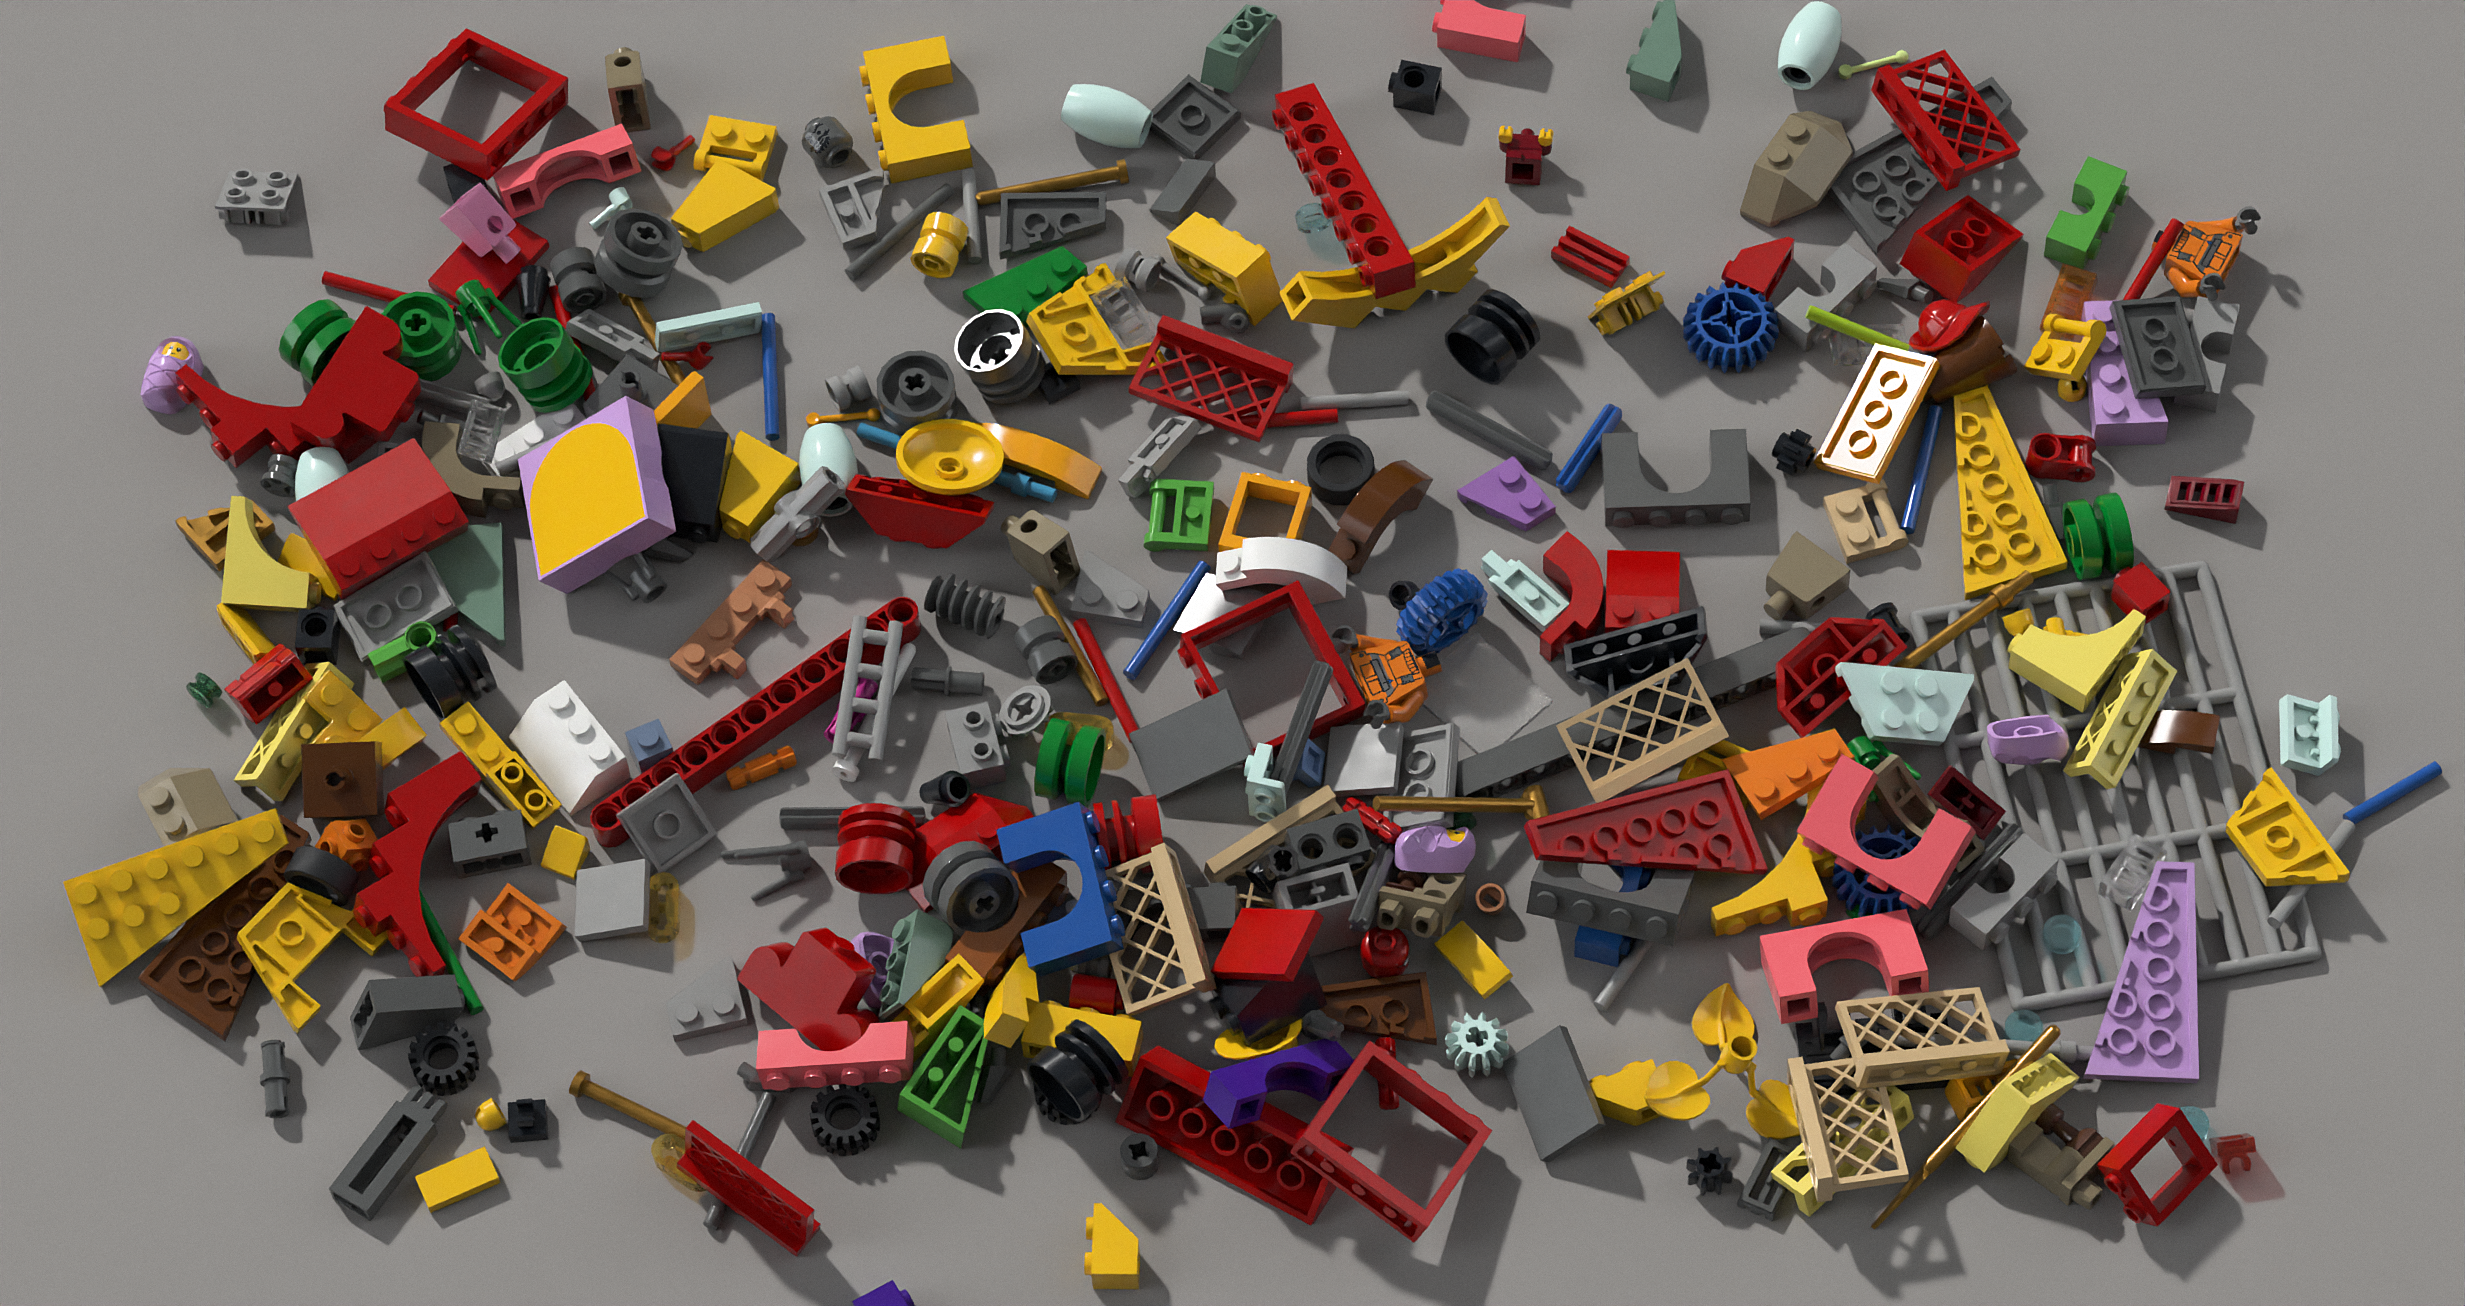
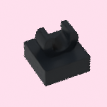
M528 1098L518 1099L516 1102H508V1132L511 1143L548 1140V1115L545 1099L533 1100Z

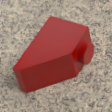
M1788 236L1741 249L1734 261L1729 260L1727 262L1721 279L1725 281L1727 288H1733L1736 283H1738L1742 290L1750 287L1753 295L1762 293L1766 297L1765 302H1768L1793 260L1795 239Z

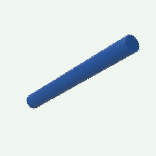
M773 313L762 314L761 330L765 438L769 441H775L780 438L775 315Z
M1935 405L1930 406L1928 409L1900 529L1904 530L1906 534H1913L1915 532L1943 409Z
M1198 561L1123 671L1127 678L1131 680L1137 678L1195 593L1205 574L1211 570V567L1206 562Z

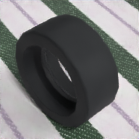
M1334 434L1322 438L1312 447L1307 457V481L1312 493L1321 501L1332 505H1349L1362 487L1375 475L1374 456L1369 446L1361 439L1348 434ZM1348 456L1356 459L1361 464L1362 473L1357 479L1349 483L1334 484L1326 481L1320 475V466L1329 458Z
M309 846L296 848L284 872V877L288 883L332 900V904L339 907L347 904L359 880L356 870L348 863L327 851Z

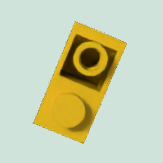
M1653 1059L1645 1062H1631L1624 1066L1620 1072L1610 1076L1599 1075L1589 1081L1602 1115L1633 1126L1641 1125L1661 1116L1652 1110L1644 1099L1649 1078L1657 1068Z
M1094 1203L1093 1217H1086V1240H1092V1252H1085V1275H1091L1093 1289H1139V1239L1102 1203Z

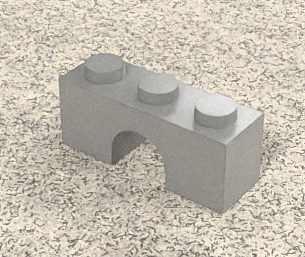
M1846 242L1843 243L1821 266L1820 284L1830 290L1831 293L1816 297L1807 294L1797 287L1775 308L1774 313H1777V318L1779 319L1777 326L1779 332L1805 352L1815 343L1817 345L1822 343L1828 336L1831 328L1806 319L1805 315L1809 306H1815L1847 319L1852 313L1854 305L1861 299L1866 300L1877 287V266Z
M2198 296L2195 310L2187 309L2186 318L2206 389L2203 394L2175 396L2173 404L2216 413L2226 364L2211 361L2204 353L2208 351L2230 353L2238 319L2239 304L2219 300L2209 301L2208 298Z
M2023 833L1999 859L1997 875L2004 879L2011 888L2003 893H1991L1975 882L1951 907L1949 925L1982 951L1992 942L1998 944L2010 929L2009 924L2016 917L2022 919L2031 910L2036 896L2040 892L2048 893L2058 880L2056 873L2059 859Z

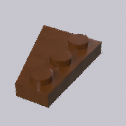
M1426 972L1321 986L1328 1005L1319 1010H1322L1327 1017L1341 1022L1344 1026V1031L1437 1045Z

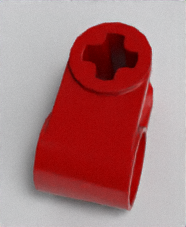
M2037 434L2030 442L2025 462L2026 470L2030 475L2039 479L2069 480L2077 483L2090 481L2096 475L2095 467L2092 465V453L2096 450V441L2084 435ZM2037 454H2045L2049 458L2040 457Z

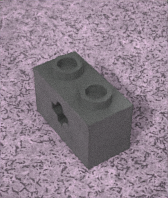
M521 809L515 811L500 810L494 813V815L479 818L464 817L457 822L448 823L453 861L459 879L532 865L526 826Z

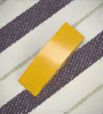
M1025 952L1016 959L991 994L985 1011L984 1039L1009 1048L1012 1047L1028 1025L1029 1015L1039 1003L1036 973L1028 967Z
M957 954L904 1004L905 1009L891 1021H908L914 1039L913 1063L937 1040L958 1007L961 1005L965 1008L984 983V979L960 954Z

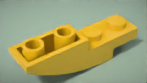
M466 702L439 723V728L457 749L462 751L481 776L482 781L512 811L521 809L524 822L532 829L562 807V804L517 752H512L469 702Z

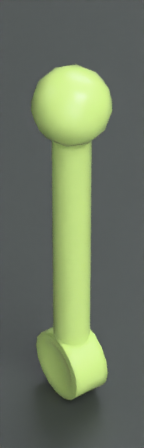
M1900 50L1894 56L1852 67L1843 64L1839 67L1838 74L1841 79L1846 80L1851 78L1852 74L1894 62L1906 63L1909 55L1906 51Z

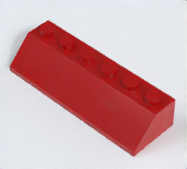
M1159 1045L1140 1056L1117 1115L1116 1123L1135 1133L1149 1135L1156 1144L1308 1225L1311 1226L1315 1223L1337 1186L1290 1153L1309 1124L1264 1102L1259 1120L1228 1129L1203 1101L1210 1072ZM1322 1131L1319 1132L1349 1155H1352L1353 1147Z

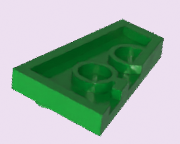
M1061 246L964 290L963 298L980 313L994 309L1010 311L1027 328L1028 324L1026 321L1029 313L1057 293L1061 292L1063 294L1073 287L1075 281L1088 274L1087 266Z

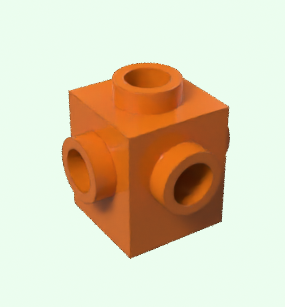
M366 819L336 820L330 822L325 827L324 833L316 843L315 848L339 857L355 869L356 872L366 871L370 866L369 856L372 843L377 841L378 838Z

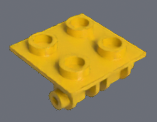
M1649 271L1634 279L1633 283L1624 288V292L1621 287L1602 296L1601 300L1594 303L1596 310L1588 316L1589 320L1598 316L1600 321L1596 323L1599 332L1602 335L1606 333L1612 335L1633 323L1631 315L1638 321L1642 319V316L1645 317L1659 310L1660 305L1664 303V299L1659 291L1653 292L1651 286L1666 273L1662 271L1653 276L1652 272Z

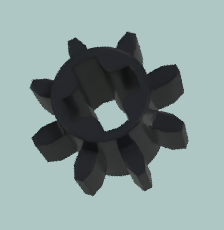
M1796 429L1795 432L1792 431L1790 435L1783 432L1772 450V456L1779 461L1776 468L1789 475H1792L1793 472L1797 473L1798 470L1805 472L1810 467L1816 454V448L1809 443L1812 436L1799 429Z
M1701 1147L1698 1148L1697 1159H1687L1686 1169L1692 1172L1688 1175V1185L1696 1184L1702 1196L1706 1192L1714 1191L1720 1195L1723 1182L1727 1184L1732 1183L1733 1173L1728 1171L1732 1163L1731 1157L1723 1159L1721 1154H1719V1147L1704 1151ZM1709 1169H1713L1710 1174L1707 1173Z

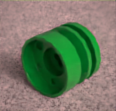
M542 317L532 319L520 325L504 341L498 355L499 367L518 388L526 402L538 412H555L571 405L589 386L593 374L589 360L574 344L573 339L565 328L553 318Z

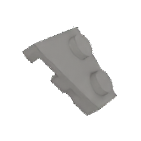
M882 168L819 189L822 203L844 251L877 239L885 179Z
M732 956L724 958L666 1002L674 1042L748 1025Z

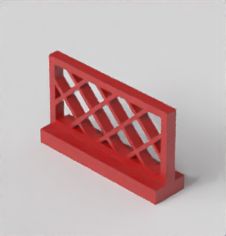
M1945 49L1896 69H1893L1890 64L1878 68L1871 89L1872 93L1946 191L1958 187L1962 178L2019 156L2021 150ZM1941 63L1948 72V77L1929 73L1928 68ZM1907 76L1921 80L1919 89L1906 86L1901 78ZM1928 82L1945 87L1943 96L1923 91L1924 83ZM1948 89L1963 92L1967 97V102L1948 98ZM1923 100L1940 105L1938 114L1924 111L1919 101ZM1947 107L1964 112L1962 121L1942 116L1943 108ZM1967 114L1982 117L1986 122V127L1966 123ZM1941 125L1959 130L1957 139L1943 136L1938 126ZM1966 132L1983 137L1981 146L1960 141L1962 133ZM1990 139L2001 142L2005 149L1995 151L1985 148L1986 140ZM1958 150L1977 155V161L1965 165L1957 154Z
M1162 315L1157 325V333L1128 388V393L1260 443L1284 393H1288L1293 383L1294 364ZM1160 346L1175 351L1178 358L1160 364L1156 354ZM1198 360L1208 364L1210 371L1195 376L1192 375L1188 367L1189 363ZM1182 366L1187 378L1169 384L1164 372ZM1234 373L1240 375L1243 383L1225 388L1220 376ZM1156 374L1159 375L1163 384L1162 387L1153 390L1140 386L1144 378ZM1215 379L1220 391L1202 396L1197 384ZM1262 385L1276 389L1272 397L1258 401L1253 388ZM1191 386L1196 399L1187 402L1176 399L1174 391ZM1247 391L1252 403L1235 409L1229 396ZM1224 399L1229 411L1217 415L1209 412L1206 404ZM1257 411L1260 422L1257 428L1254 429L1243 425L1239 416Z
M692 1120L685 1128V1153L677 1162L676 1168L797 1257L820 1229L821 1224L814 1219V1209L696 1121Z

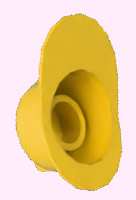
M1299 1019L1249 1046L1239 1035L1233 1036L1227 1029L1215 1040V1050L1219 1055L1227 1059L1250 1060L1299 1046L1297 1036L1302 1029L1303 1021Z

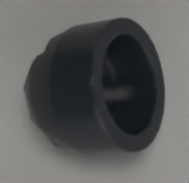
M1408 580L1397 581L1389 590L1390 603L1394 608L1404 610L1407 607L1406 603L1412 600L1416 595L1415 592H1419L1420 589L1414 582ZM1409 596V598L1405 602L1403 599Z

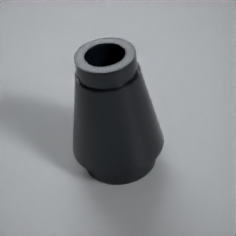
M536 265L524 266L520 268V274L516 276L521 317L527 320L542 318L551 278L548 276V270L544 267Z
M950 770L923 783L919 794L922 801L926 804L958 807L967 800L971 788L968 779L963 774Z

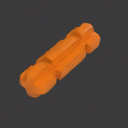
M786 745L777 749V753L774 755L769 752L745 762V767L740 768L738 765L726 771V778L730 787L733 790H737L747 786L746 782L749 780L751 783L778 773V769L781 767L785 770L795 766L797 759L791 746Z

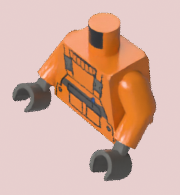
M2252 206L2241 209L2235 217L2216 221H2187L2166 255L2164 269L2165 277L2181 297L2197 298L2200 296L2208 298L2209 301H2215L2218 298V292L2220 289L2224 290L2226 288L2224 281L2240 254L2243 234L2240 233L2243 230L2248 235H2253L2257 232L2258 227L2254 221L2261 219L2257 210ZM2159 230L2151 247L2152 250L2164 231Z
M1348 625L1339 626L1332 634L1333 638L1341 639L1334 646L1337 653L1343 654L1349 648L1352 653H1349L1352 669L1368 704L1363 715L1373 716V720L1370 723L1371 727L1379 729L1383 723L1409 722L1428 698L1424 678L1442 672L1436 652L1433 651L1415 658L1407 641L1398 642L1397 640L1356 634Z

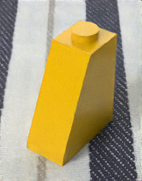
M718 158L673 214L671 223L680 233L683 246L687 248L692 246L701 252H705L776 213L779 209L776 188Z
M741 430L736 435L719 512L722 527L729 536L734 539L742 538L751 543L750 538L775 514V504L784 495L796 490L801 483L799 463Z

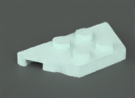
M1840 662L1835 666L1838 678L1843 676L1851 693L1849 700L1854 710L1861 716V724L1869 740L1941 745L1945 741L1974 681V674L1847 662Z

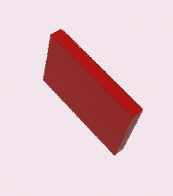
M514 220L516 227L508 236L521 250L507 264L493 250L480 257L462 242L428 279L429 287L460 305L461 303L455 294L457 289L464 283L476 279L481 282L485 289L491 288L496 298L501 302L517 284L516 276L520 274V268L534 265L550 247L549 242ZM491 304L490 309L488 310L489 314H490V313L494 310V308H495L492 304Z
M1242 908L1210 972L1221 979L1293 981L1323 922L1324 916L1317 910Z

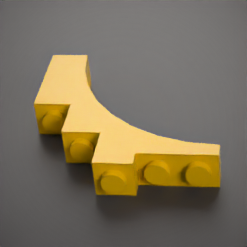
M1486 197L1469 214L1450 228L1425 243L1408 250L1414 261L1416 287L1383 298L1375 299L1370 288H1364L1359 277L1358 267L1325 272L1299 271L1279 293L1292 321L1355 329L1375 307L1406 311L1426 289L1458 293L1478 272L1474 263L1496 242L1510 225L1497 198Z
M1824 783L1807 792L1806 814ZM1866 801L1858 813L1855 825L1865 820ZM1798 834L1783 860L1761 882L1738 897L1711 907L1710 924L1715 937L1723 934L1735 935L1744 931L1746 927L1758 923L1771 924L1784 915L1787 916L1791 927L1801 924L1803 926L1816 924L1823 917H1826L1828 899L1818 876H1833L1834 861L1837 857L1825 850L1822 855L1809 850L1802 845L1804 838Z

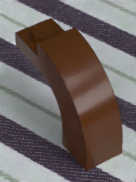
M1406 460L1395 461L1382 468L1362 487L1344 511L1337 523L1340 529L1328 551L1336 555L1347 566V570L1353 574L1360 573L1384 530L1404 511L1417 510L1433 478Z

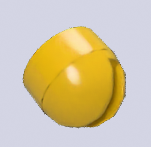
M2082 376L2080 381L2076 382L2077 390H2072L2070 380L2059 379L2057 387L2059 396L2068 402L2081 400L2086 394V379Z
M2030 608L2002 617L2005 628L2013 636H2016L2018 633L2023 635L2031 624L2034 625Z
M493 1098L483 1102L476 1110L475 1118L477 1124L483 1130L493 1131L507 1124L503 1112Z

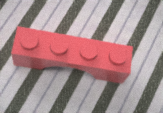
M619 124L502 167L493 175V179L506 212L514 219L544 208L547 197L555 189L566 183L590 178L612 183L639 173L641 169L633 143L623 125Z
M908 1021L870 1023L865 1034L856 1043L838 1051H820L809 1047L802 1041L796 1028L759 1031L756 1071L764 1090L782 1091L795 1087L821 1088L826 1085L841 1084L857 1086L862 1083L872 1082L896 1083L902 1080H910L913 1075L914 1039Z

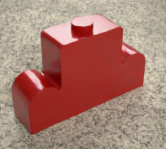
M368 306L364 308L290 421L293 434L316 447L336 449L345 442L347 436L346 425L354 427L377 441L388 442L401 422L406 423L415 409V404L413 403L421 392V385L416 372L395 361L401 356L403 341L400 329L393 320Z
M828 928L803 932L795 947L787 942H779L756 948L749 956L737 978L740 983L822 1051H838L856 1043L865 1034L870 1023H880L874 1012L868 1009H857L859 1002L876 974V968L854 950L855 947L850 941L838 937Z

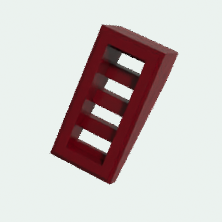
M2171 476L2164 510L2236 524L2245 482L2234 479ZM2179 489L2187 490L2185 500H2177ZM2194 491L2201 493L2199 501H2192ZM2208 494L2215 495L2214 502H2207ZM2222 498H2230L2229 503H2222Z

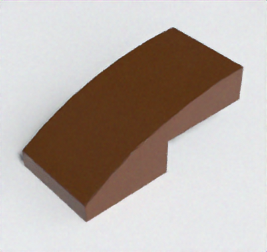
M2156 711L2138 747L2175 754L2176 747L2213 754L2220 715L2194 711Z

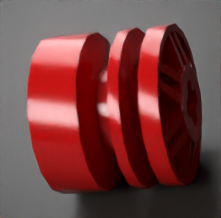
M1156 794L1131 798L1130 815L1123 816L1117 800L1111 801L1113 817L1105 818L1102 802L1093 803V809L1100 824V832L1096 833L1098 843L1105 849L1109 862L1105 870L1112 868L1111 862L1120 861L1121 865L1130 859H1136L1152 853V847L1163 843ZM1151 865L1140 869L1142 874L1153 873Z
M865 803L844 810L838 818L839 832L837 840L840 847L836 852V880L845 888L865 894H890L909 887L913 881L914 856L912 849L915 846V817L902 808L882 803Z

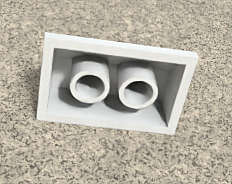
M565 680L534 699L509 736L512 744L550 792L562 804V807L570 817L631 777L626 756Z

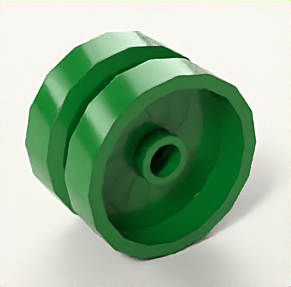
M412 292L401 295L391 301L381 313L393 320L401 332L403 351L401 356L395 361L416 372L420 379L430 382L439 380L449 374L459 362L462 352L461 339L453 310L444 299L433 293Z
M330 299L318 300L308 305L286 327L279 345L281 359L294 370L301 372L302 377L314 386L356 321L349 318L348 313Z
M2116 492L2097 496L2094 500L2093 508L2085 499L2064 503L2062 514L2066 547L2072 568L2080 581L2099 577L2103 566L2111 574H2117L2126 567L2133 568L2134 548L2129 519L2121 497Z
M1052 718L1046 727L1038 753L1034 777L1035 796L1056 800L1064 791L1067 803L1080 802L1085 807H1088L1096 792L1103 766L1106 747L1105 729L1083 725L1076 734L1073 722Z

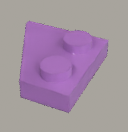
M1512 456L1457 490V498L1461 502L1467 504L1468 501H1471L1486 508L1487 514L1498 519H1506L1511 525L1524 531L1530 530L1556 513V506L1515 456Z

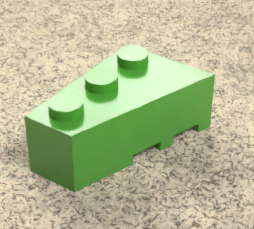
M960 1005L899 1095L898 1111L960 1149L989 1040L984 1039L983 1018Z

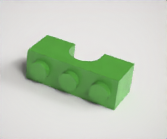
M2090 156L2087 157L2074 182L2071 202L2085 207L2089 212L2082 215H2074L2060 210L2046 236L2044 256L2082 271L2089 259H2096L2102 245V241L2099 240L2102 233H2109L2116 217L2113 211L2116 205L2123 206L2128 196L2130 187L2125 185L2126 170Z

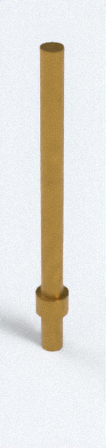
M2025 570L2007 584H1999L1989 591V597L1891 667L1914 669L1997 608L2002 610L2012 603L2015 595L2034 582L2032 575Z

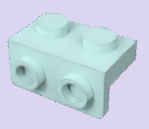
M2288 694L2279 700L2281 766L2320 776L2338 762L2341 753V747L2338 743L2340 714L2337 708V697L2328 695L2319 703Z
M1258 743L1254 756L1248 755L1245 763L1244 776L1248 777L1245 793L1248 794L1249 815L1255 816L1260 821L1269 822L1286 811L1285 784L1281 781L1270 779L1274 768L1272 745Z

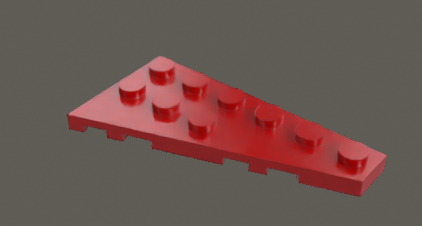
M1729 769L1529 820L1523 826L1535 858L1540 861L1764 875L1768 870Z

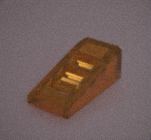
M2063 263L2039 330L2045 331L2043 323L2049 314H2059L2064 316L2065 319L2081 321L2084 302L2091 300L2098 282L2097 273ZM2068 282L2084 286L2083 291L2066 287ZM2063 294H2067L2080 299L2078 303L2061 297ZM2057 306L2075 310L2074 316L2057 311ZM2064 333L2062 337L2074 340L2075 335Z

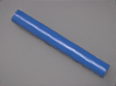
M2436 761L2428 764L2344 813L2343 819L2350 820L2354 825L2441 775L2442 769Z

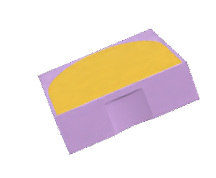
M624 396L518 459L538 580L568 594L605 573L618 561L638 554L676 532L669 489L662 473V452L653 409L628 396Z

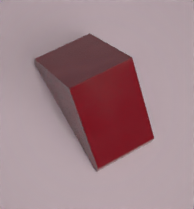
M1952 765L1947 767L1927 794L1937 808L1956 818L1968 820L1976 831L1977 837L1983 841L2006 812Z

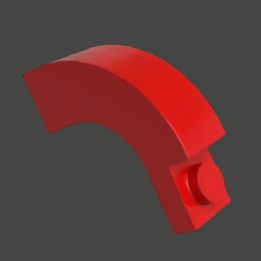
M1568 531L1543 554V573L1559 584L1567 592L1571 600L1567 609L1540 635L1539 654L1549 662L1559 653L1565 654L1564 645L1573 643L1575 639L1580 641L1593 637L1602 618L1603 578L1600 567L1591 551Z

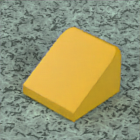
M555 825L551 832L541 867L574 880L577 870H580L591 850L587 837Z

